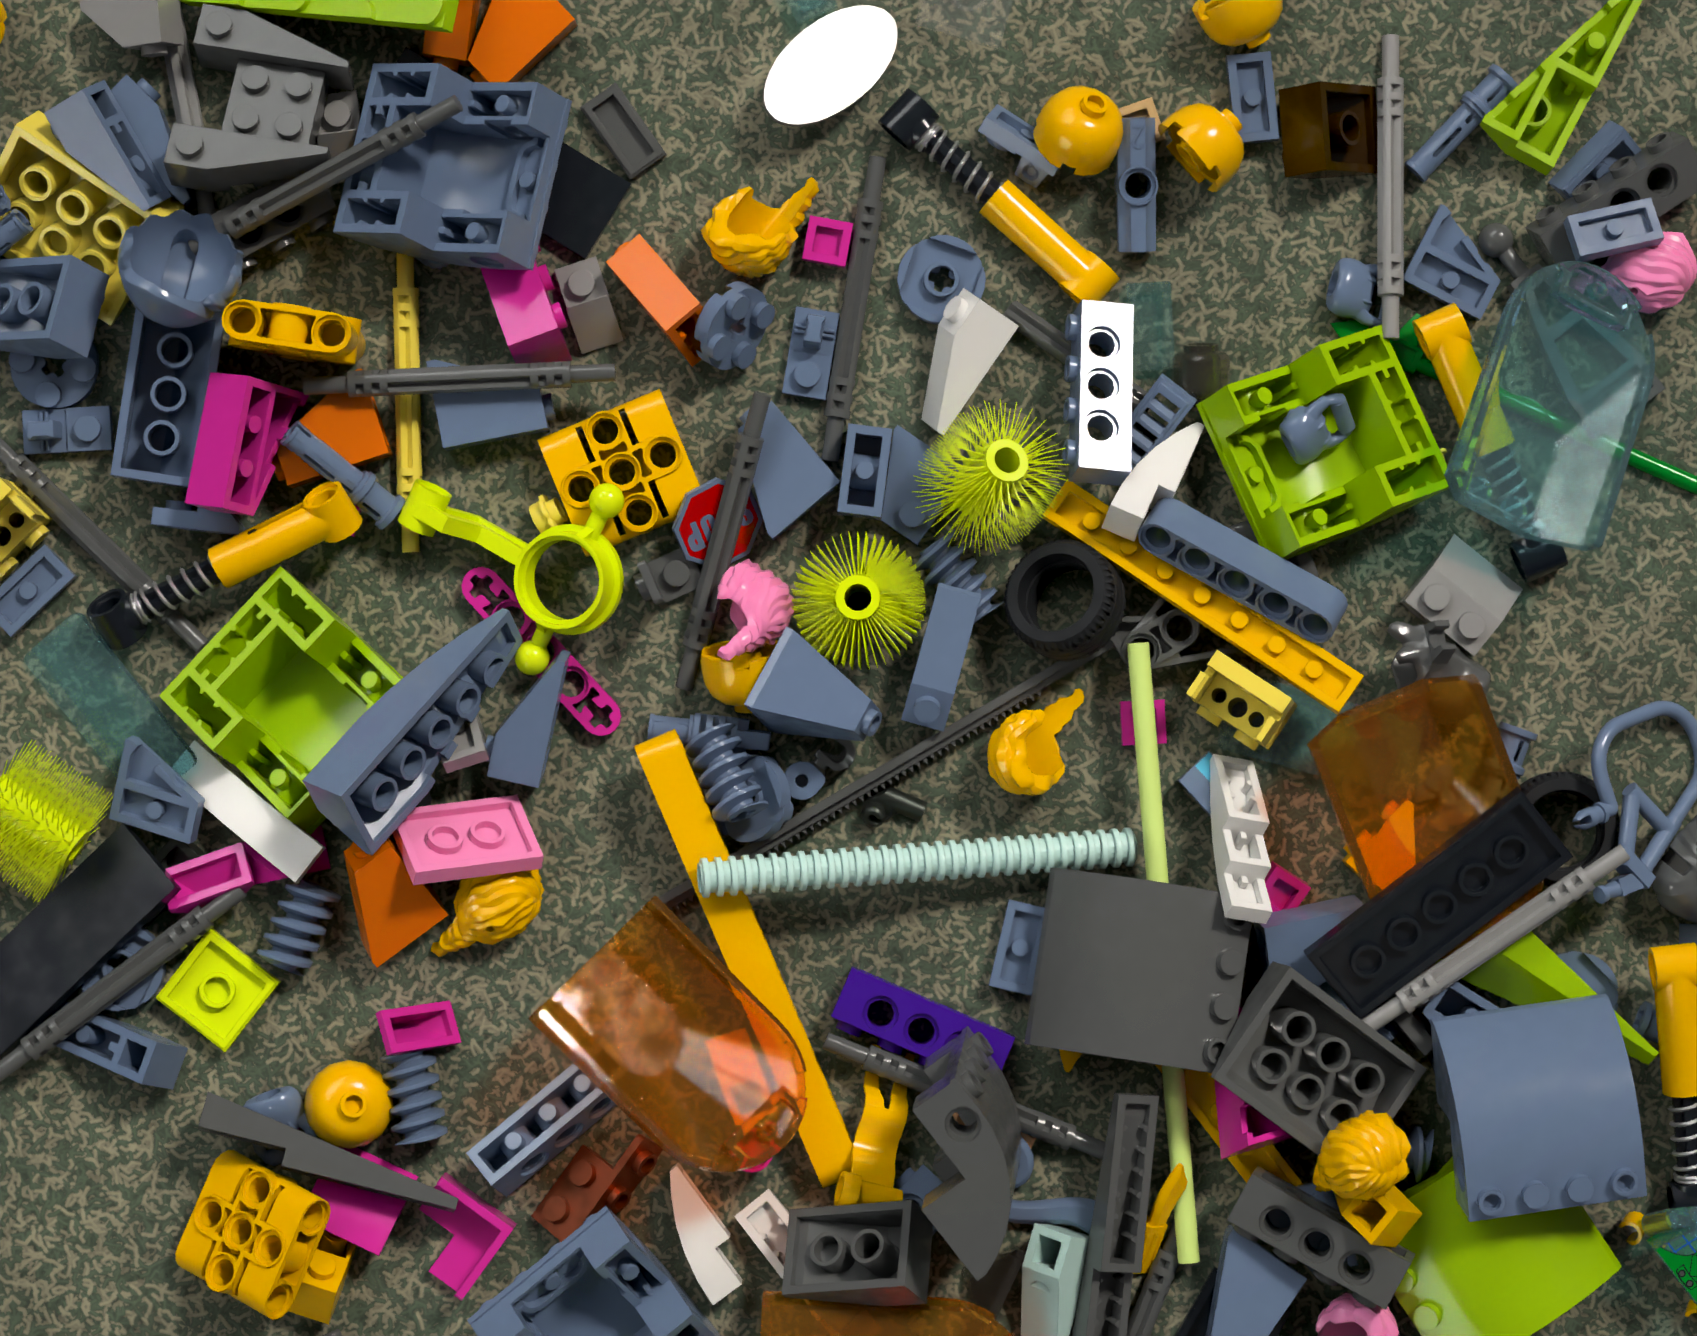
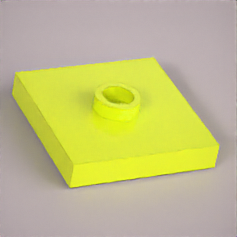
M212 928L204 934L156 996V999L221 1050L227 1052L281 981Z

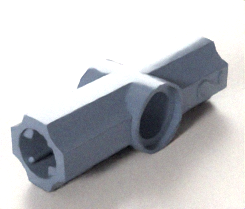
M1122 118L1123 137L1116 154L1117 175L1114 181L1117 193V251H1156V194L1158 191V180L1156 177L1155 118ZM1140 172L1146 177L1147 188L1142 195L1131 197L1126 192L1125 182L1128 176Z

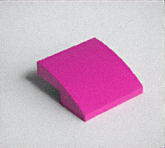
M341 1148L416 1181L419 1177L362 1149ZM317 1179L311 1191L328 1201L330 1205V1217L324 1231L377 1256H380L407 1202L322 1179Z

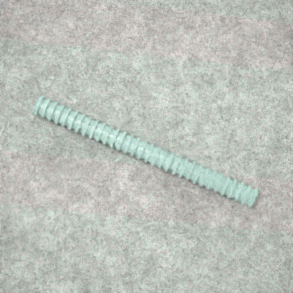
M1126 827L1123 828L1122 832H1119L1116 828L1110 829L1108 833H1105L1103 829H1098L1095 834H1092L1090 830H1084L1081 835H1078L1076 831H1070L1068 836H1065L1063 832H1057L1055 837H1051L1049 833H1043L1041 838H1038L1036 834H1029L1028 839H1024L1023 835H1016L1014 840H1011L1009 836H1002L1000 841H997L995 837H989L987 842H983L982 838H975L973 843H970L968 839H961L960 844H956L955 840H948L946 845H943L941 841H934L933 846H929L927 842H920L919 847H915L914 843H907L905 848H902L900 844H893L892 849H888L886 845H879L878 850H874L873 846H866L864 851H860L859 847H852L851 852H847L845 848H838L837 853H833L832 849H825L823 854H819L818 850H811L809 855H805L804 851H797L796 856H791L790 852H783L782 857H778L776 853H769L768 858H764L763 854H756L754 859H750L749 855H742L740 860H736L735 856H728L726 861H722L721 857H714L712 862H708L707 858H700L697 864V882L702 897L709 898L710 893H715L717 897H723L724 892H729L731 896H736L738 891H743L745 895H750L752 890H757L759 894H764L766 889H771L773 893H777L780 888H785L787 892L793 891L794 887L805 891L808 886H812L814 890H819L821 885H826L828 889L834 888L835 884H840V887L846 888L849 883L860 887L863 882H867L869 886L875 885L876 881H881L883 885H887L890 880L901 884L904 879H908L910 883L916 882L918 878L928 882L931 877L942 881L945 876H949L951 880H956L959 875L969 879L972 874H976L978 878L985 877L986 873H990L992 877H997L999 872H1003L1006 876L1012 875L1013 871H1017L1019 875H1024L1027 870H1030L1033 874H1038L1040 869L1050 873L1051 868L1067 869V867H1071L1072 870L1079 871L1081 866H1084L1086 870H1092L1094 865H1097L1100 869H1106L1108 864H1111L1113 868H1119L1121 863H1124L1126 867H1133L1137 859V841L1132 829Z

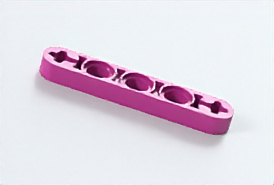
M485 567L473 568L467 572L461 587L464 597L484 619L491 616L485 611V607L492 605V603L483 595H478L475 598L471 594L475 588L471 582L474 577L478 576L481 579H485L488 576L491 577L493 582L489 588L495 596L499 598L503 591L509 595V599L499 603L492 614L502 608L518 607L523 612L525 618L524 625L519 629L523 642L531 640L537 628L536 623L521 608L515 592L496 572ZM552 635L550 642L554 646L555 653L548 666L561 650L568 651L554 635ZM570 653L567 672L575 671L581 674L585 685L583 691L575 697H569L562 693L560 702L590 733L598 736L610 735L617 730L621 723V709ZM592 688H595L599 693V696L594 697L592 701L602 709L608 705L613 710L609 715L612 724L607 728L602 724L596 727L591 724L590 721L594 718V714L586 705L581 713L574 707L575 704L586 699Z

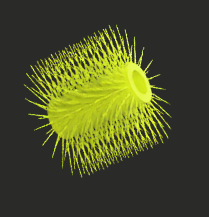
M1001 399L1002 427L1000 436L999 412L996 427L995 407V425L991 408V417L987 409V415H989L988 428L986 420L984 424L982 416L980 419L975 409L979 431L974 418L973 424L968 414L970 421L968 420L967 422L965 420L968 431L964 423V428L962 427V429L958 424L959 428L955 426V430L960 438H957L953 432L952 434L948 432L950 436H947L945 439L939 435L944 442L938 439L941 443L937 442L938 445H936L943 450L937 449L939 452L935 454L927 449L932 454L930 456L936 460L935 462H930L937 464L933 466L942 469L931 468L925 465L927 467L925 469L932 471L928 473L934 475H922L944 479L921 478L930 482H919L935 485L918 486L936 487L925 490H948L940 492L912 491L932 493L916 497L943 495L928 500L947 497L936 503L924 505L931 506L941 503L939 506L943 507L951 503L945 507H949L948 509L936 516L944 513L942 517L945 518L955 509H959L936 535L959 511L962 512L953 526L956 527L958 525L954 533L955 535L962 520L964 519L963 525L967 518L963 527L964 532L967 529L964 552L968 532L974 521L971 541L975 526V549L978 535L979 556L978 530L980 520L981 545L984 530L986 548V530L989 548L990 539L995 552L992 528L994 536L996 532L998 540L1000 537L1006 549L1003 542L1005 539L1003 538L1002 528L1004 533L1006 530L1008 536L1013 534L1018 540L1011 525L1014 524L1016 528L1018 526L1021 531L1022 529L1025 530V528L1028 529V527L1031 528L1026 519L1028 518L1029 523L1035 528L1031 523L1032 521L1037 525L1034 520L1037 521L1036 518L1038 517L1032 515V513H1036L1035 511L1043 519L1041 514L1044 515L1042 513L1044 510L1041 507L1044 504L1041 502L1044 501L1035 497L1044 499L1047 502L1046 504L1051 505L1048 502L1050 500L1046 498L1048 497L1045 495L1047 493L1043 492L1046 490L1040 488L1055 490L1050 488L1052 487L1050 485L1054 484L1045 482L1050 480L1039 478H1059L1053 476L1059 474L1043 472L1058 470L1041 469L1058 466L1030 467L1042 464L1069 465L1050 463L1061 460L1038 461L1054 456L1032 460L1045 453L1062 450L1057 449L1037 453L1050 448L1047 447L1042 450L1039 448L1028 454L1043 445L1035 447L1043 441L1036 444V441L1033 440L1022 448V445L1037 429L1019 445V442L1028 431L1027 428L1025 431L1023 428L1031 412L1018 437L1016 438L1024 420L1012 441L1018 422L1017 419L1013 429L1016 416L1014 411L1013 421L1006 436L1009 416L1005 430L1006 403L1002 418ZM989 418H990V421H991V424H992L991 433H990V426H989ZM979 423H980L981 426H982V436H981V430H980V427H979ZM973 432L976 434V443ZM971 443L974 446L975 451H972ZM960 449L966 450L969 458L962 456ZM954 460H962L963 465L956 463ZM943 463L951 464V465H955V466H947V465H945V464H943ZM934 469L947 472H937ZM1033 471L1038 472L1037 474H1027ZM1045 474L1052 477H1042L1037 475ZM931 480H944V481L935 482V481H931ZM953 482V484H949V485L941 484V483ZM1031 484H1043V485L1046 486V487H1041V486H1039V485H1031ZM1017 492H1021L1026 496H1018ZM1011 498L1018 500L1021 508L1014 506ZM1004 504L1009 506L1010 514L1007 512ZM998 520H999V528L1001 529V533H1000V531L998 530ZM989 525H990V530H991V538H990V535H989V532H988Z
M857 531V573L850 533L849 541L854 575L842 536L841 540L851 576H849L834 539V545L848 577L844 574L826 542V548L841 574L817 545L820 554L836 575L811 552L813 559L826 572L805 558L806 563L823 577L801 566L800 568L804 571L803 573L812 578L799 573L796 575L800 580L814 586L798 583L795 587L802 590L792 591L797 593L794 596L807 598L791 600L793 602H811L793 603L794 605H799L792 606L796 607L792 608L793 610L805 612L795 615L794 618L799 620L797 622L804 627L809 626L803 631L806 633V638L810 644L813 642L810 640L809 634L817 642L823 636L825 637L821 641L823 644L820 646V654L823 656L827 651L825 658L828 661L836 649L832 659L835 666L845 646L841 661L844 668L851 644L849 664L853 670L858 635V665L861 670L862 629L866 662L870 670L865 628L876 665L877 661L867 626L871 630L885 665L886 662L871 625L894 661L877 628L901 657L900 650L885 630L907 650L906 644L892 630L913 644L912 637L899 627L917 636V631L906 624L921 629V622L914 619L922 620L924 618L923 614L915 612L925 610V607L920 608L925 605L918 604L926 603L902 601H926V599H910L925 598L922 596H926V594H923L925 593L923 591L925 588L920 587H924L921 585L923 582L919 581L921 576L914 572L915 570L912 568L913 566H911L912 563L909 561V558L905 556L895 565L892 563L898 554L899 544L891 552L893 545L890 541L878 561L885 544L883 536L874 555L877 543L876 535L874 534L866 564L868 547L866 531L861 563L860 537ZM905 559L907 560L906 562L911 566L910 568L903 562ZM865 592L869 594L871 602L868 607L861 611L850 609L847 606V602L853 593Z
M28 750L23 758V754L18 761L19 755L17 756L10 769L14 760L13 757L6 774H4L7 765L6 761L2 776L0 777V850L2 849L0 859L5 853L3 859L6 856L7 858L4 862L10 860L5 867L7 871L11 869L13 864L14 866L20 864L17 871L13 874L14 877L17 872L18 874L21 871L23 873L26 869L23 876L19 879L22 882L28 880L29 883L35 875L32 882L35 879L38 881L34 888L37 886L34 890L36 892L41 884L42 886L39 890H41L45 883L48 886L51 882L53 884L56 878L57 883L63 869L65 868L64 877L65 871L70 864L72 869L74 859L78 854H81V850L88 843L87 840L92 834L90 831L98 824L96 822L104 812L100 815L103 809L101 810L103 807L102 802L98 807V803L93 807L92 798L88 801L93 792L86 799V797L84 798L87 794L86 791L81 798L84 791L88 788L87 785L77 798L82 789L80 791L79 789L76 791V789L80 785L82 786L83 783L79 782L71 793L77 783H71L72 780L69 777L63 787L62 785L65 781H61L58 785L65 775L62 772L60 773V770L58 773L55 771L50 779L49 777L55 770L54 768L52 771L51 769L48 771L49 766L44 774V770L40 773L45 766L41 762L43 757H38L32 766L35 755H32L34 751L30 752ZM31 754V756L29 757V759L27 760V762L24 764L25 760H26V759L28 758V756ZM16 866L13 870L11 869V870L9 871V873H10L11 871L14 872L15 869L17 868V866Z

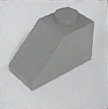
M179 0L80 1V10L123 48L141 50V57L168 55L167 48L184 45Z

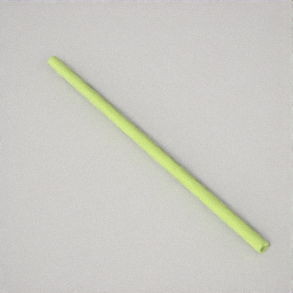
M1149 642L1128 643L1127 652L1146 880L1169 883ZM1162 1066L1170 1173L1177 1164L1181 1163L1184 1166L1185 1176L1188 1181L1185 1191L1173 1208L1177 1259L1179 1264L1200 1262L1185 1073L1182 1068Z

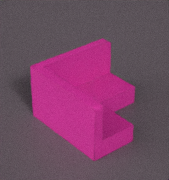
M445 1172L434 1188L458 1198L454 1213L421 1205L419 1210L454 1235L429 1272L457 1292L454 1296L462 1301L517 1223Z

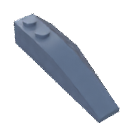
M502 608L459 635L407 674L352 725L302 780L317 809L365 853L373 855L428 794L436 781L431 775L441 758L450 759L458 746L453 740L464 722L472 723L481 709L479 705L485 688L487 686L495 687L522 644L523 639L509 610Z

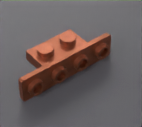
M638 1134L613 1167L591 1148L582 1145L531 1217L562 1242L577 1230L587 1217L597 1213L604 1206L616 1215L627 1206L631 1199V1193L642 1178L654 1169L657 1158L663 1151V1147L656 1141Z

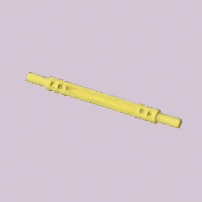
M396 253L397 288L392 289L395 369L420 368L419 288L414 287V257ZM420 394L395 395L396 493L404 497L405 501L415 480L422 479ZM401 524L402 553L420 552L419 534Z

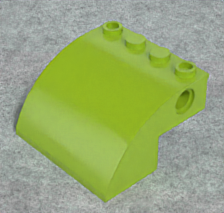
M1382 324L1320 344L1289 365L1228 384L1196 404L1258 544L1284 559L1303 554L1367 528L1456 485L1390 340L1383 338ZM1331 393L1345 395L1355 422V429L1343 442L1322 451L1312 462L1303 465L1297 464L1290 456L1279 431L1280 423L1284 420V417L1287 416L1290 409H1295L1298 406L1308 407L1322 396ZM1329 406L1322 414L1325 417L1327 429L1332 434L1338 430Z
M280 566L159 696L212 751L235 765L288 820L311 835L326 817L317 809L302 780L352 725L404 677L326 604Z
M1453 1156L1437 1174L1402 1192L1423 1214L1399 1243L1402 1247L1415 1253V1256L1394 1295L1421 1336H1530L1581 1302L1622 1267L1583 1206L1469 1222L1468 1217L1456 1200Z

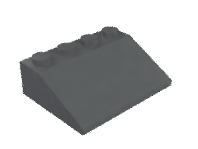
M1272 961L1247 997L1211 1077L1318 1156L1328 1131L1335 1130L1338 1123L1351 1117H1358L1359 1114L1364 1113L1366 1110H1373L1375 1114L1388 1113L1393 1119L1427 1069L1292 967Z

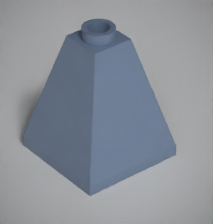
M787 626L744 703L768 730L778 734L864 741L866 736L871 737L876 733L882 720L880 709L868 696L795 630Z

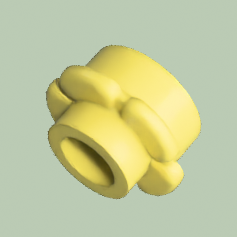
M542 494L538 496V502L529 506L531 518L540 533L551 527L563 525L568 520L563 505L556 497L549 500L546 495Z

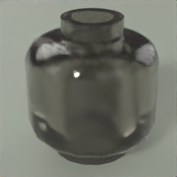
M1217 343L1183 344V351L1176 353L1172 359L1173 382L1197 399L1193 407H1196V404L1230 384L1229 356L1227 353L1219 350V344Z

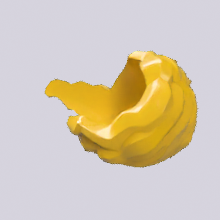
M812 177L807 179L805 186L785 201L781 208H771L761 202H757L752 198L754 189L750 186L738 189L735 194L723 198L714 206L712 217L701 229L704 240L711 248L712 257L724 269L738 276L754 278L775 272L777 266L789 255L792 243L799 237L796 227L803 223L805 219L804 213L811 207L812 198L819 192L818 182Z
M1080 688L1075 689L1071 696L1059 697L1056 702L1045 706L1044 710L1025 709L1017 714H1012L1001 723L999 728L994 730L988 744V771L1001 788L1016 795L1033 796L1042 795L1052 788L1053 785L1057 784L1065 772V765L1060 756L1061 751L1055 735L1062 731L1063 726L1072 719L1074 710L1084 702L1083 691Z
M539 869L460 879L459 890L453 902L456 916L453 923L441 934L439 941L433 942L431 952L438 957H442L448 952H456L460 948H467L476 941L494 945L525 931L528 924L541 910L544 888L541 883L542 878L539 874Z
M1366 1110L1364 1113L1359 1114L1358 1117H1351L1338 1123L1335 1130L1328 1131L1322 1142L1313 1175V1183L1316 1185L1315 1190L1319 1192L1332 1190L1342 1199H1361L1367 1201L1384 1195L1393 1185L1405 1179L1409 1174L1406 1159L1412 1148L1405 1132L1395 1125L1388 1113L1375 1114L1373 1110Z

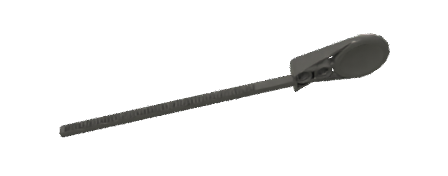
M1243 521L1228 527L1258 544L1249 521ZM1310 551L1286 559L1319 578ZM1160 597L1145 616H1124L1122 624L1118 626L1119 630L1115 633L1116 635L1110 638L1111 641L1104 648L1101 647L1100 651L1095 652L1091 656L1087 655V658L1080 660L1058 661L949 725L944 729V732H937L793 817L788 822L783 823L780 830L772 837L760 842H751L730 856H735L736 860H740L742 855H749L750 859H754L756 854H763L765 858L764 853H772V848L779 852L778 845L781 844L786 848L785 841L789 840L793 843L792 836L795 835L800 839L799 832L802 831L807 835L808 827L815 831L814 823L821 826V819L829 823L828 815L836 819V810L843 814V806L850 810V802L856 806L857 798L864 802L863 795L867 794L871 797L870 790L873 789L878 793L877 786L880 785L885 789L884 782L886 781L892 785V777L899 780V773L906 776V769L913 772V765L921 768V760L928 764V756L935 760V752L942 756V748L949 751L948 744L950 743L956 747L955 740L957 739L963 743L962 736L964 735L970 739V731L977 734V727L984 730V723L991 726V719L999 723V714L1006 718V710L1013 714V706L1019 710L1020 702L1027 706L1026 698L1034 701L1033 694L1035 693L1041 697L1040 690L1113 647L1122 662L1129 668L1127 644L1137 639L1148 641L1153 649L1151 670L1212 658L1216 650L1181 657L1179 652L1190 646L1197 639L1200 623L1178 608L1157 617L1156 611L1166 601ZM1182 617L1189 622L1191 633L1186 640L1175 641L1169 637L1166 628L1171 618ZM1236 647L1218 650L1225 655L1242 652ZM688 879L649 903L657 915L665 911L673 914V907L680 911V902L687 906V898L694 902L693 895L696 892L691 880Z

